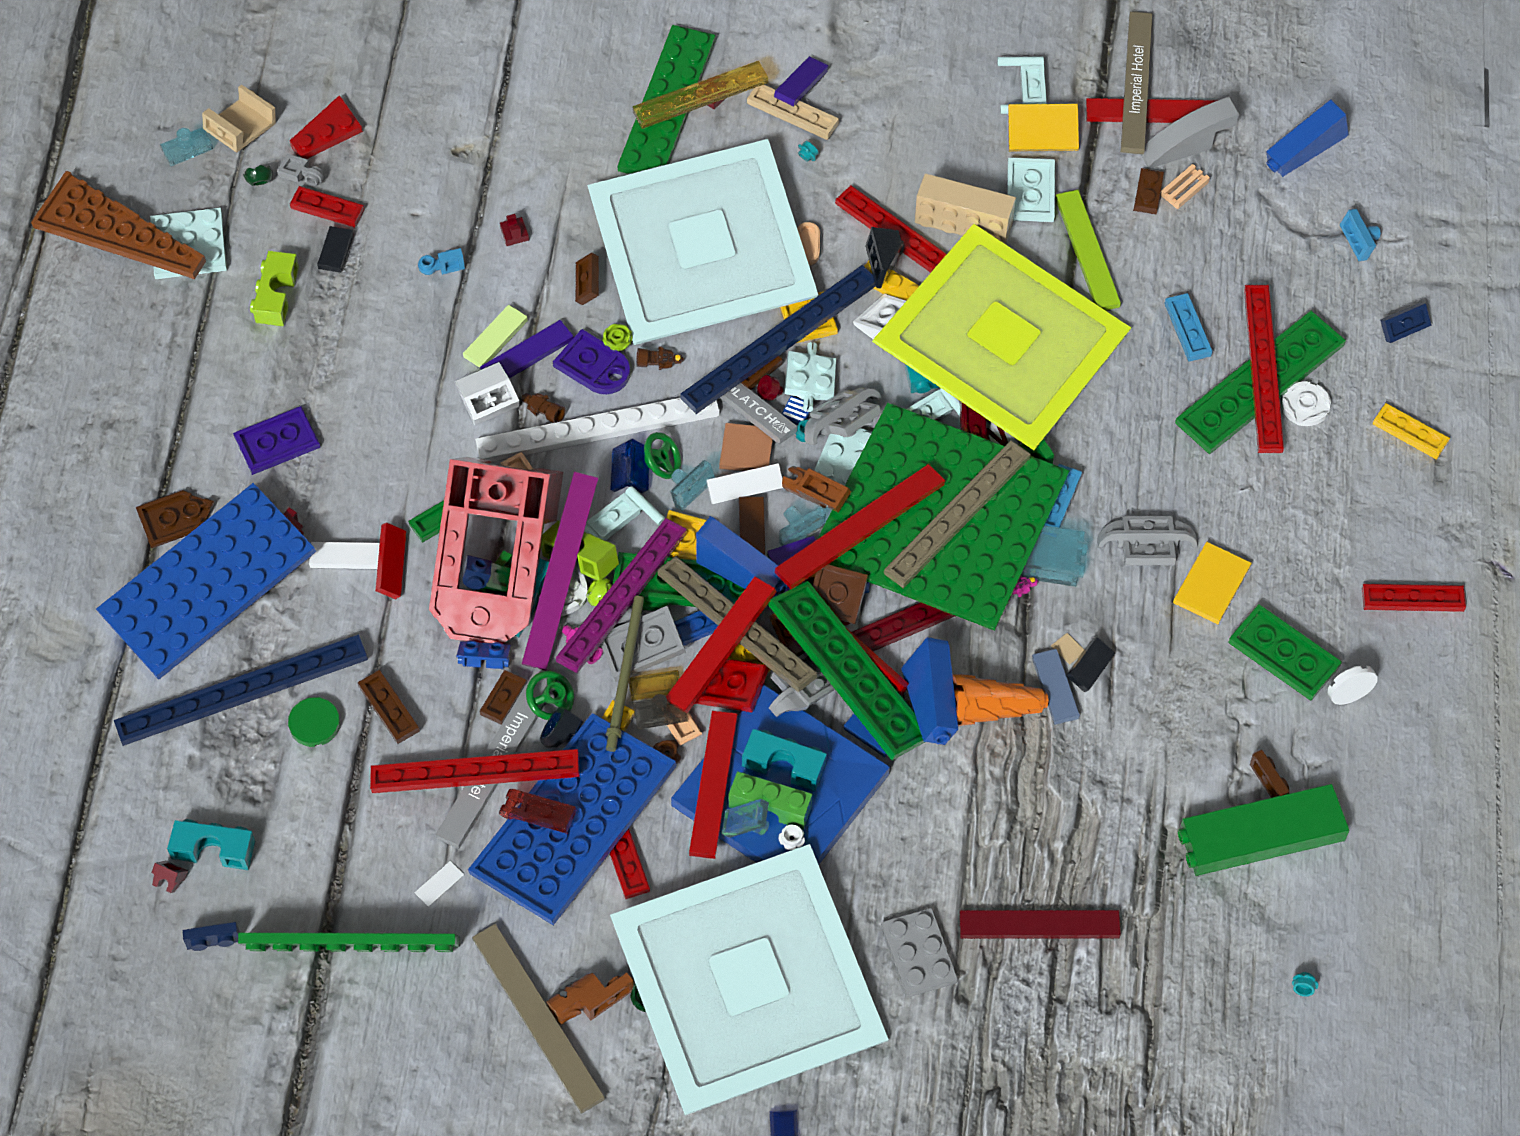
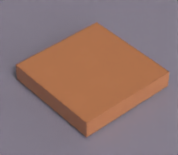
M726 423L719 469L747 471L769 466L773 439L756 426Z

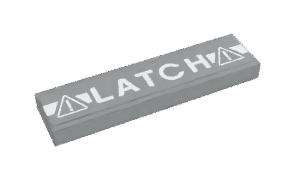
M742 383L720 397L778 444H781L797 432V426Z

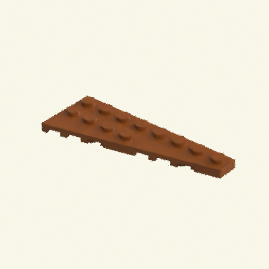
M65 171L31 221L35 229L192 279L197 277L206 263L204 255L185 243L181 244L173 239L169 233L160 231L153 223L144 221L137 213L116 200L112 201L104 196L100 190H95L88 186L84 180H79L72 176L69 171Z

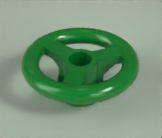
M654 432L650 434L644 445L647 466L663 479L674 478L681 468V455L676 443L665 433ZM656 439L664 441L659 449L652 448V443ZM669 449H671L674 457L673 467L669 461Z
M542 671L534 675L529 681L526 688V700L529 708L536 716L549 720L553 713H547L537 705L544 702L552 703L558 708L571 711L574 704V691L569 680L562 674L555 671ZM547 678V686L543 694L534 698L536 684L540 680ZM550 691L553 692L554 698L550 696Z

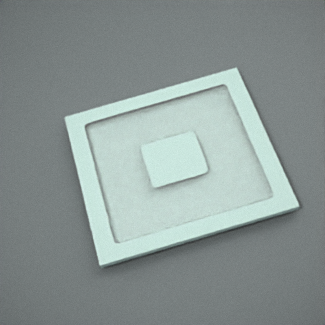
M768 139L587 185L628 328L632 332L633 345L819 296Z
M810 844L610 915L684 1115L694 1113L888 1041Z

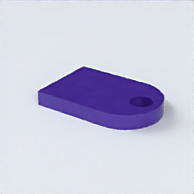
M583 329L577 333L553 360L554 368L598 394L616 393L626 386L630 378V365L627 358L619 351L611 350L609 346H605L601 340ZM613 374H619L622 376V378L618 381H612L609 379V377Z

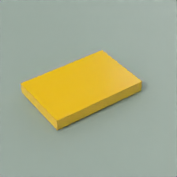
M1008 104L1009 152L1078 151V104Z
M1206 542L1176 594L1173 603L1219 625L1252 563Z

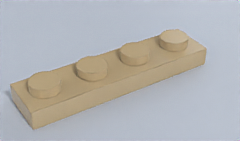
M759 82L747 98V104L826 140L830 138L839 124V118L799 101L793 107L775 98V89Z

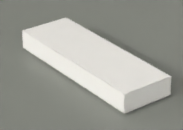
M779 463L706 480L711 504L783 488Z
M311 542L316 552L309 559L310 568L377 569L380 543Z

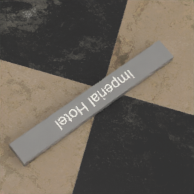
M536 667L483 757L517 753L538 718L528 706L526 688L531 678L543 670ZM547 678L540 680L536 684L534 698L543 694L547 686ZM546 702L537 706L541 710H543L544 706L546 705ZM498 784L464 786L435 834L436 838L459 849Z

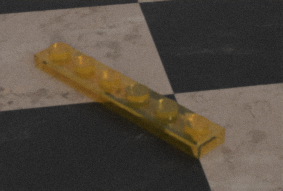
M756 61L632 106L633 114L643 129L767 84L768 76L760 62Z

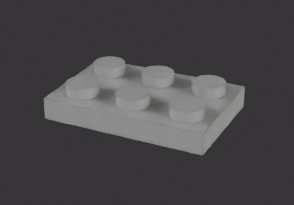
M668 606L641 616L630 676L686 653ZM629 622L613 628L601 643L615 682L619 681Z
M932 908L881 922V928L906 998L957 983L958 979Z

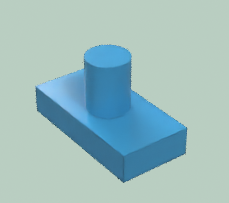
M1357 209L1348 210L1340 223V227L1358 261H1366L1376 247L1374 240L1380 238V228L1378 226L1366 227Z

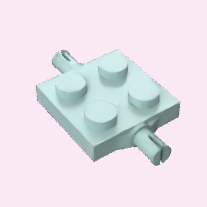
M812 342L807 344V353L789 351L787 355L784 394L804 399L803 410L805 412L807 407L808 412L813 411V401H828L834 397L836 358L816 355L817 344L814 343L812 348Z

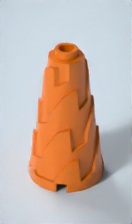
M952 674L958 726L975 725V722L999 721L998 719L1014 718L1022 717V715L1042 713L1043 709L1048 707V694L1044 693L1041 688L1028 687L1017 683L996 682V680L976 678L973 675Z

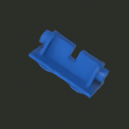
M460 641L456 655L458 657V664H462L463 667L481 668L482 660H486V668L504 670V667H509L510 657L508 656L511 645L498 642Z

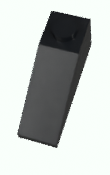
M871 227L865 247L876 288L881 289L894 268L899 254L903 253L904 241L901 240L899 230Z

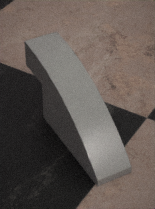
M1230 97L1201 107L1175 121L1146 142L1144 154H1141L1148 169L1210 150L1212 149L1215 132L1236 126L1239 113Z

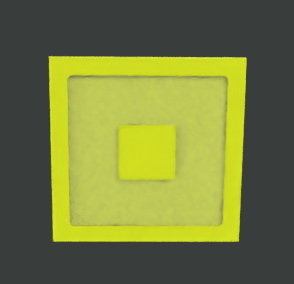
M973 224L875 336L872 342L1032 450H1035L1129 333L1131 327Z

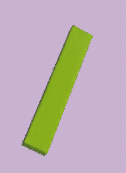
M1079 190L1056 194L1055 200L1093 302L1105 311L1120 308V299Z

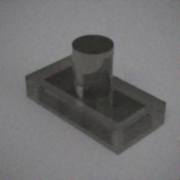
M662 694L655 695L651 700L633 702L637 730L688 722L687 713L667 702V698Z

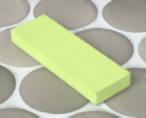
M508 305L463 352L464 358L479 368L491 361L528 321L527 316Z

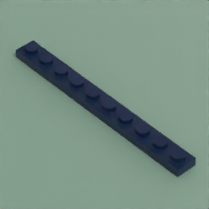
M861 265L680 393V399L695 414H698L876 287L873 274Z
M358 634L115 719L114 723L122 746L367 661V654Z

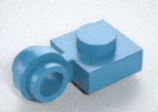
M461 248L438 253L437 260L430 255L423 256L418 261L419 271L425 275H431L436 270H441L443 275L465 269Z

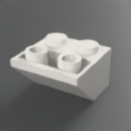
M499 362L455 381L474 426L519 407V399Z

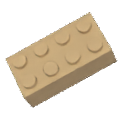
M925 173L917 193L915 223L962 236L975 224L1006 244L1013 224L1016 197Z

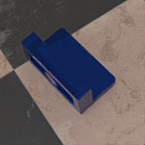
M630 439L613 448L610 490L613 492H617L627 486H633L640 493L648 491L649 467L645 462L644 444Z

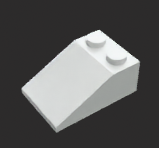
M883 294L856 318L853 323L857 328L874 339L906 301Z

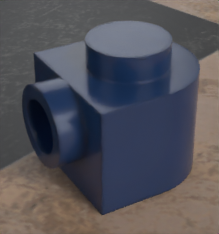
M467 555L463 570V584L474 590L484 588L491 576L492 561Z

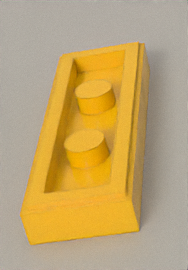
M1387 403L1384 404L1373 421V425L1436 460L1450 440L1444 434Z

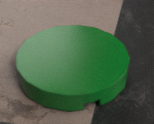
M320 697L307 698L292 708L288 716V727L292 737L299 744L315 747V745L329 743L336 736L340 728V717L336 707L329 700Z

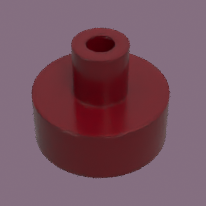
M765 375L758 383L757 393L761 399L772 401L783 392V387L780 386L779 380L776 377Z

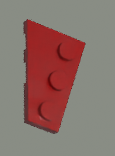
M339 95L289 141L290 146L298 157L308 159L363 131L362 126Z

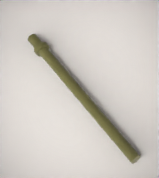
M642 596L634 597L610 728H607L606 736L608 737L606 750L610 752L616 751L618 739L622 735L620 726L644 603Z

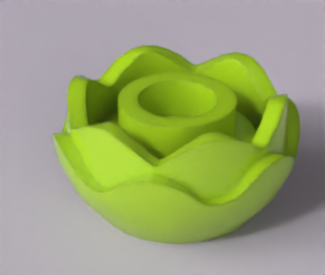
M612 324L605 329L602 340L604 345L609 346L611 350L623 351L632 342V332L625 325Z
M603 578L601 581L594 580L586 593L587 600L591 606H596L612 585L609 579Z

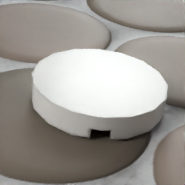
M1301 381L1295 383L1283 395L1281 403L1283 413L1291 422L1297 425L1307 427L1318 425L1329 414L1331 405L1329 394L1318 384L1314 385L1308 381Z
M1361 666L1352 667L1335 677V684L1328 687V695L1335 704L1352 703L1367 695L1375 687L1378 676L1370 666H1366L1364 669Z

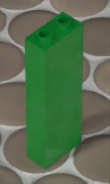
M1332 784L1183 818L1177 833L1181 845L1185 844L1187 850L1186 861L1188 867L1193 868L1195 876L1343 842L1346 840L1350 830Z

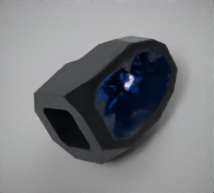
M559 707L545 724L540 741L545 747L557 748L577 733L583 721L570 711Z

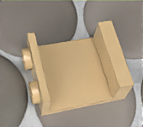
M242 84L238 87L239 100L219 115L210 108L202 113L203 129L236 153L276 124L275 107Z

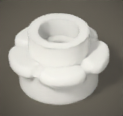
M788 825L779 834V842L787 850H794L796 847L800 848L805 842L804 832L796 825Z

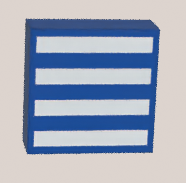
M790 396L782 415L795 425H798L802 420L808 419L810 412H808V407L806 412L803 410L804 400Z

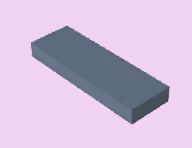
M1057 649L1032 654V661L1044 693L1048 694V708L1054 725L1079 719L1080 715Z

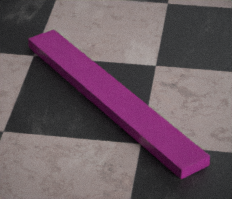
M578 472L573 473L522 660V665L537 667L543 671L547 670L577 560V554L596 490L597 477Z
M667 518L664 519L556 656L557 663L578 674L631 606L634 597L639 596L658 569L687 534L686 528Z

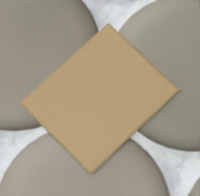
M1068 633L1051 645L1053 649H1057L1058 654L1069 665L1078 659L1084 651Z

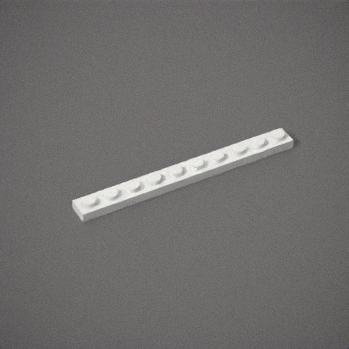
M680 398L476 438L475 441L479 459L494 462L508 459L520 452L524 455L717 417L719 416L717 401H715L698 414H695Z

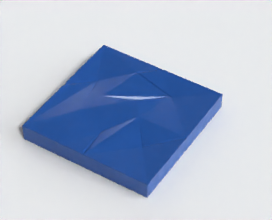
M763 685L753 712L741 711L737 716L719 838L755 863L792 851L785 849L784 845L779 842V834L788 825L779 823V818L776 814L765 809H756L753 815L729 807V792L738 771L812 794V808L803 830L805 842L801 847L810 844L819 865L889 776L890 767L803 710L787 711L776 717L769 707L779 694ZM752 730H766L776 737L782 739L790 738L800 745L808 748L816 747L822 750L823 753H826V766L816 791L792 784L791 772L793 767L790 763L783 760L772 763L767 774L742 767V754ZM704 758L671 797V806L693 821Z

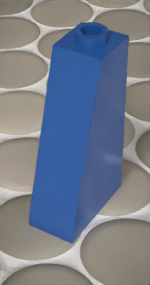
M1329 100L1266 151V164L1274 173L1278 172L1284 177L1348 136L1346 114L1332 100Z
M710 516L696 533V563L744 589H746L754 577H757L776 589L777 592L773 598L786 591L787 585L775 574V568L778 565L715 518Z
M926 637L903 665L901 671L904 680L909 683L907 690L923 741L945 745L958 730L950 646L946 640Z

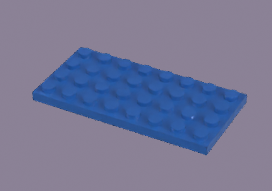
M252 483L97 607L96 610L159 680L311 557L316 550L264 493Z
M593 713L563 749H578L580 777L538 780L468 868L470 875L553 926L677 767L676 761L621 730L622 735L618 739L616 751H607L608 737L606 736L607 728H610V723Z

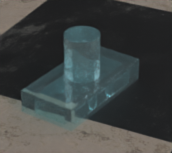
M203 127L192 132L187 128H181L176 133L177 138L160 144L170 166L213 150L212 142Z
M703 460L689 474L681 469H676L673 472L671 480L677 485L670 493L676 508L683 511L707 488L706 480L715 478L709 462Z
M795 506L789 507L783 513V516L790 524L779 530V543L781 546L802 540L823 528L826 523L825 511L819 507L809 514L802 516Z
M759 799L725 810L722 834L729 838L750 831L759 835L765 834L769 827V822L766 820L769 802Z

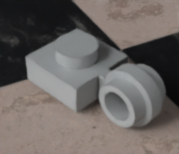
M288 153L277 169L279 177L299 183L302 177L305 176V181L312 186L320 184L324 179V173L320 168L316 166L309 168L310 165L307 159Z

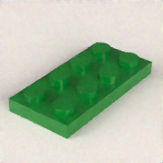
M1260 604L1257 605L1228 641L1234 648L1310 701L1314 699L1342 664V661Z

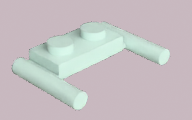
M997 57V66H1021L1022 104H1046L1044 57ZM1008 104L1000 105V114H1008Z
M941 388L906 410L938 421L951 413L953 409L960 416V402Z
M631 486L625 493L591 517L586 523L584 532L606 541L640 514V510H643L659 526L665 517Z

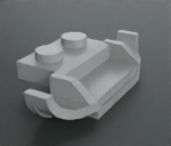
M872 388L856 389L853 391L843 390L810 412L811 418L807 421L804 431L806 444H817L818 434L826 436L836 434L850 437L856 434V431L864 425L872 423L873 419L881 414L879 405L868 403L866 399L870 397V399L879 401L882 399L880 393Z
M1122 516V520L1112 522L1104 527L1097 537L1098 548H1103L1104 544L1109 541H1117L1118 548H1123L1125 565H1175V548H1178V541H1188L1192 544L1193 548H1198L1196 534L1193 529L1183 522L1173 520L1172 516Z
M806 652L800 655L799 658L817 672V678L800 692H797L776 673L773 672L771 679L783 691L769 707L776 717L787 711L806 710L810 705L835 690Z

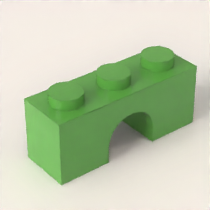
M737 771L729 792V807L753 815L756 809H765L776 814L779 818V823L796 825L804 830L812 808V794Z

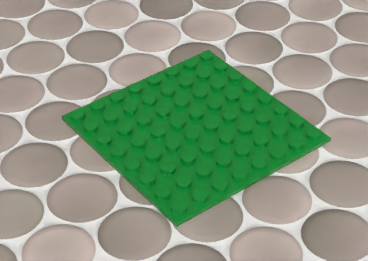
M887 402L845 484L851 491L850 495L839 512L831 511L817 539L929 464L945 480L944 486L828 565L869 575L867 582L995 631L1070 470L1030 456V459L902 588L884 574V569L1005 446Z

